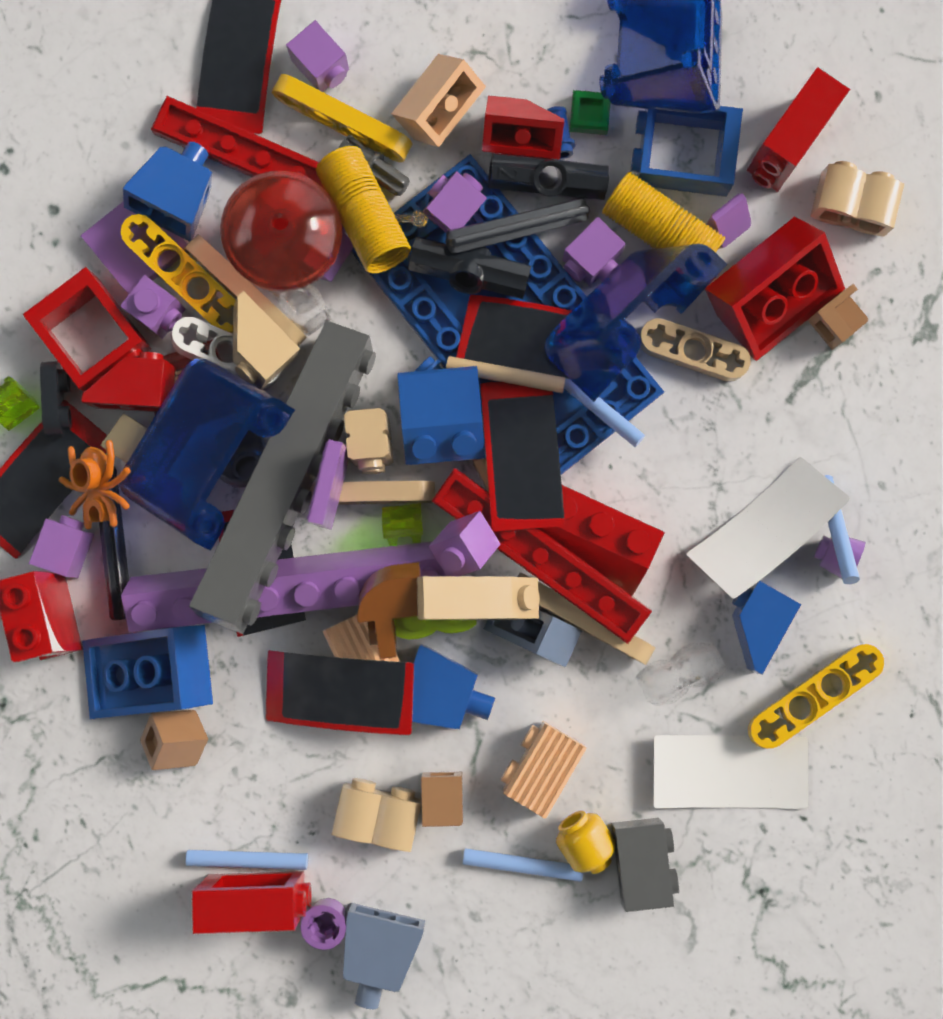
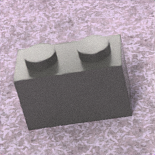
M659 817L611 823L613 837L616 840L615 858L620 900L625 912L674 907L673 894L679 893V882L676 869H670L668 853L674 852L671 828H665L664 823Z

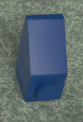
M758 581L733 599L732 604L736 608L732 618L747 669L753 673L763 675L801 604L767 584Z

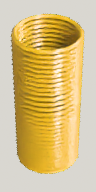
M345 146L324 156L317 165L316 173L365 271L380 273L403 262L408 257L411 246L404 232H402L361 149L356 146Z
M631 171L619 182L602 210V214H605L606 217L612 218V221L621 225L622 228L624 227L625 230L628 229V232L640 238L641 241L644 240V243L650 245L652 249L655 248L660 254L667 256V259L672 260L673 263L676 262V265L688 271L689 274L692 273V276H695V278L700 276L726 239L725 236L719 234V231L716 232L715 229L713 230L712 227L703 223L702 220L700 221L699 218L695 220V215L692 216L691 213H688V210L684 211V207L680 208V205H677L673 200L671 201L670 198L661 194L660 191L658 192L657 189L645 183L644 180L642 181L641 178L632 174Z

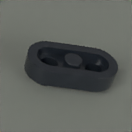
M58 361L41 362V411L44 433L47 439L64 438L65 429H72L70 406H64V392H70V377L64 369H61Z

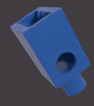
M189 142L182 154L168 147H160L123 187L124 208L135 214L147 216L158 226L190 242L194 238L211 191L212 172L203 166L209 156L207 150L196 142Z
M420 644L413 663L412 722L460 729L465 713L488 720L495 697L473 690L478 674L436 650Z

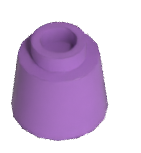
M823 535L814 557L820 559V567L842 579L832 538ZM849 537L857 567L866 542Z
M332 898L320 899L306 912V916L302 918L300 926L305 941L312 947L321 950L332 949L340 944L346 931V911L339 901Z

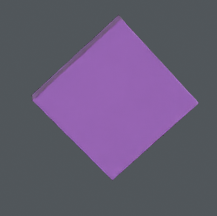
M122 202L80 236L124 290L130 294L144 275L152 281L159 275L122 240L121 226L129 216L135 215V213L124 208V203ZM135 225L131 229L134 233L131 241L142 240L151 249L145 253V256L149 258L153 249L165 240L160 237L156 244L146 233V230L149 228L148 225L142 228ZM160 227L174 242H176L186 253H188L184 248L187 245V243L183 238ZM164 251L159 256V267L163 271L167 270L180 259V256L175 251Z
M328 439L325 443L307 516L308 522L332 530L349 462L347 447L342 442Z

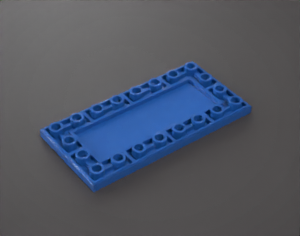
M471 154L443 174L449 179L456 171L462 176L464 173H468L483 187L481 193L487 199L465 226L518 214L517 210L499 189L488 188V175ZM438 178L394 212L395 218L411 246L408 257L387 271L367 273L436 359L441 361L444 369H446L448 357L457 356L470 295L453 289L449 284V280L408 270L412 247L417 236L445 243L446 233L422 213L433 199L428 192L439 180ZM536 234L486 246L492 256L532 265L524 298L520 299L484 289L473 295L507 298L548 305L604 318ZM353 247L351 253L362 265V262L360 261V258L358 257L357 252ZM619 335L608 388L583 383L627 421H630L664 394V390ZM478 378V379H479V390H480V400H481L482 416H483V410H482V398H481V384H482V383H488V382H499V381H493V380ZM565 389L563 393L553 392L561 475L616 432Z

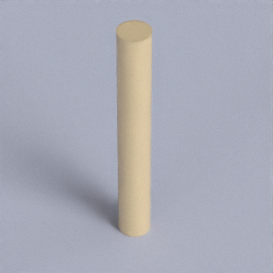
M451 356L447 359L446 369L477 366L478 378L563 393L565 377Z

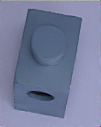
M351 904L346 920L343 979L359 983L355 998L357 1006L371 1010L378 1009L383 989L392 992L400 991L423 936L425 920L360 904Z

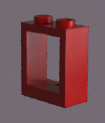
M817 67L763 142L746 171L752 174L753 180L766 189L772 188L778 192L851 89Z
M87 267L83 268L22 314L72 381L84 392L124 357L139 358L140 352H148L152 349L99 278ZM94 297H97L128 337V340L83 373L51 330Z
M304 871L209 874L192 890L193 934L294 931L301 918L306 916V908L311 907V883L304 882Z

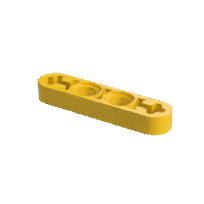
M281 74L272 89L273 96L286 106L346 137L352 135L364 146L377 153L381 152L385 157L396 162H404L413 145L412 141L398 130L290 75Z
M135 214L125 219L121 226V237L125 244L211 325L232 334L233 325L225 322L221 326L218 323L221 316L212 306L208 313L203 311L202 308L214 300L217 292L223 295L222 298L217 300L218 303L227 310L232 306L234 307L236 299L150 218L145 215ZM135 225L140 228L148 225L149 228L146 230V233L156 244L160 237L165 240L153 249L149 258L145 256V253L151 249L142 240L131 241L134 237L131 229ZM171 250L179 254L180 265L175 271L165 272L159 267V256L164 251ZM194 278H203L209 283V293L203 299H193L188 294V284Z
M861 644L846 651L755 715L748 725V735L751 741L758 747L771 749L789 740L877 678L884 668V657L881 651L869 644ZM858 653L862 656L870 655L873 659L869 663L871 671L868 672L866 669L852 674L851 677L857 681L853 685L849 674L840 668L839 665L843 663L845 669H850L859 662ZM827 674L837 675L842 681V690L835 697L826 695L821 688L822 679ZM796 696L804 697L810 704V713L802 720L794 718L789 711V703ZM779 708L782 717L792 725V728L787 730L786 724H781L773 731L775 736L773 741L769 738L760 739L757 734L762 730L759 723L762 720L766 724L775 722L780 716L774 713V711Z

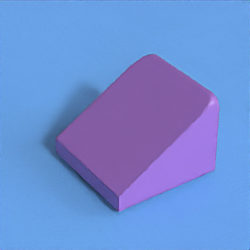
M738 193L714 212L706 223L713 230L715 229L716 232L719 231V234L725 236L726 239L720 246L722 248L727 247L751 226V217L746 197L743 193Z

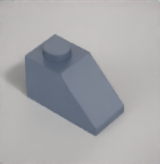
M539 611V619L487 620L483 628L564 667L567 666L582 630L542 611Z

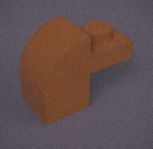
M419 562L390 565L379 569L367 579L362 587L357 620L358 623L368 622L370 645H378L380 659L396 657L397 640L394 619L418 616L417 577H421Z

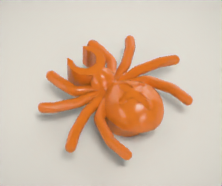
M107 440L105 443L107 455L96 447H88L82 452L80 459H76L74 447H68L71 482L63 476L59 478V482L65 487L83 493L72 504L69 514L74 516L78 508L83 504L84 527L87 530L92 528V523L109 521L112 527L117 526L116 507L111 499L119 503L123 509H129V503L123 497L108 490L122 482L131 472L129 467H125L116 478L108 482L113 476L115 459L113 442L111 440Z

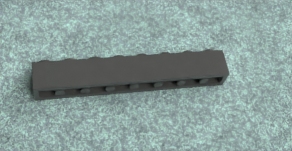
M328 320L325 321L189 605L198 617L241 634L244 633L247 624L252 625L256 621L261 608L260 596L265 586L269 588L276 578L278 572V564L276 562L282 549L287 550L295 535V527L293 525L298 514H304L312 498V491L310 489L315 478L318 476L325 443L328 439L339 441L344 429V421L342 420L348 408L352 409L357 403L360 394V386L358 385L363 374L368 375L373 368L376 353L373 352L370 335Z

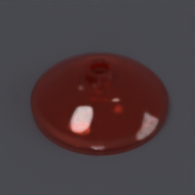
M269 171L248 179L233 192L222 213L220 235L224 252L230 264L244 279L262 289L289 292L312 285L330 270L340 251L342 224L336 204L328 192L317 182L295 172ZM278 218H283L287 220L288 226L283 230H278L273 227V222Z

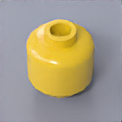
M581 810L569 815L558 826L560 832L557 835L556 844L575 872L584 873L591 871L592 874H597L611 864L612 859L610 857L615 851L616 840L598 814L585 813V811Z

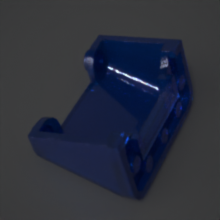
M607 0L609 9L616 11L620 23L617 64L606 65L604 74L600 75L599 78L600 90L604 99H609L614 106L693 114H707L719 111L722 48L721 0Z
M702 244L635 251L552 330L545 342L547 356L579 389L595 402L640 351V336L635 328L625 319L642 302L654 313L662 307L674 306L682 314L728 264L714 250Z
M204 358L194 359L182 370L126 463L125 467H129L131 472L119 483V487L122 493L135 504L192 542L211 551L224 528V517L218 508L206 501L247 431L250 430L265 438L273 437L285 428L295 409L210 360Z

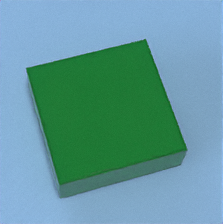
M573 90L569 132L607 135L609 130L611 93Z

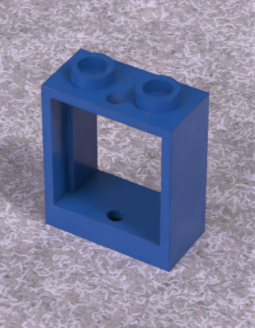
M649 97L645 111L638 110L635 134L642 135L640 148L633 149L630 171L637 172L638 178H641L642 181L644 180L645 183L654 188L727 197L735 182L743 108ZM655 122L719 130L714 176L649 168Z

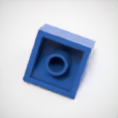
M477 366L398 373L401 426L406 465L485 458Z

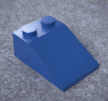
M205 625L171 627L82 640L90 719L182 710L213 704Z

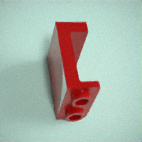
M32 571L0 580V614L12 662H21L39 657L40 660H46L83 650L65 576L50 572Z

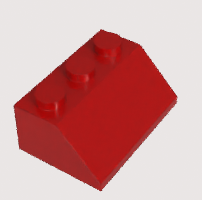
M795 216L705 288L717 317L756 361L845 290L825 232Z
M562 485L565 525L563 527L539 529L633 596L649 569L665 532Z

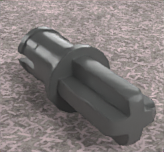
M348 135L347 139L342 141L339 148L356 146L361 149L379 185L395 196H401L406 191L410 183L409 178L384 161V155L381 152H373L352 135Z

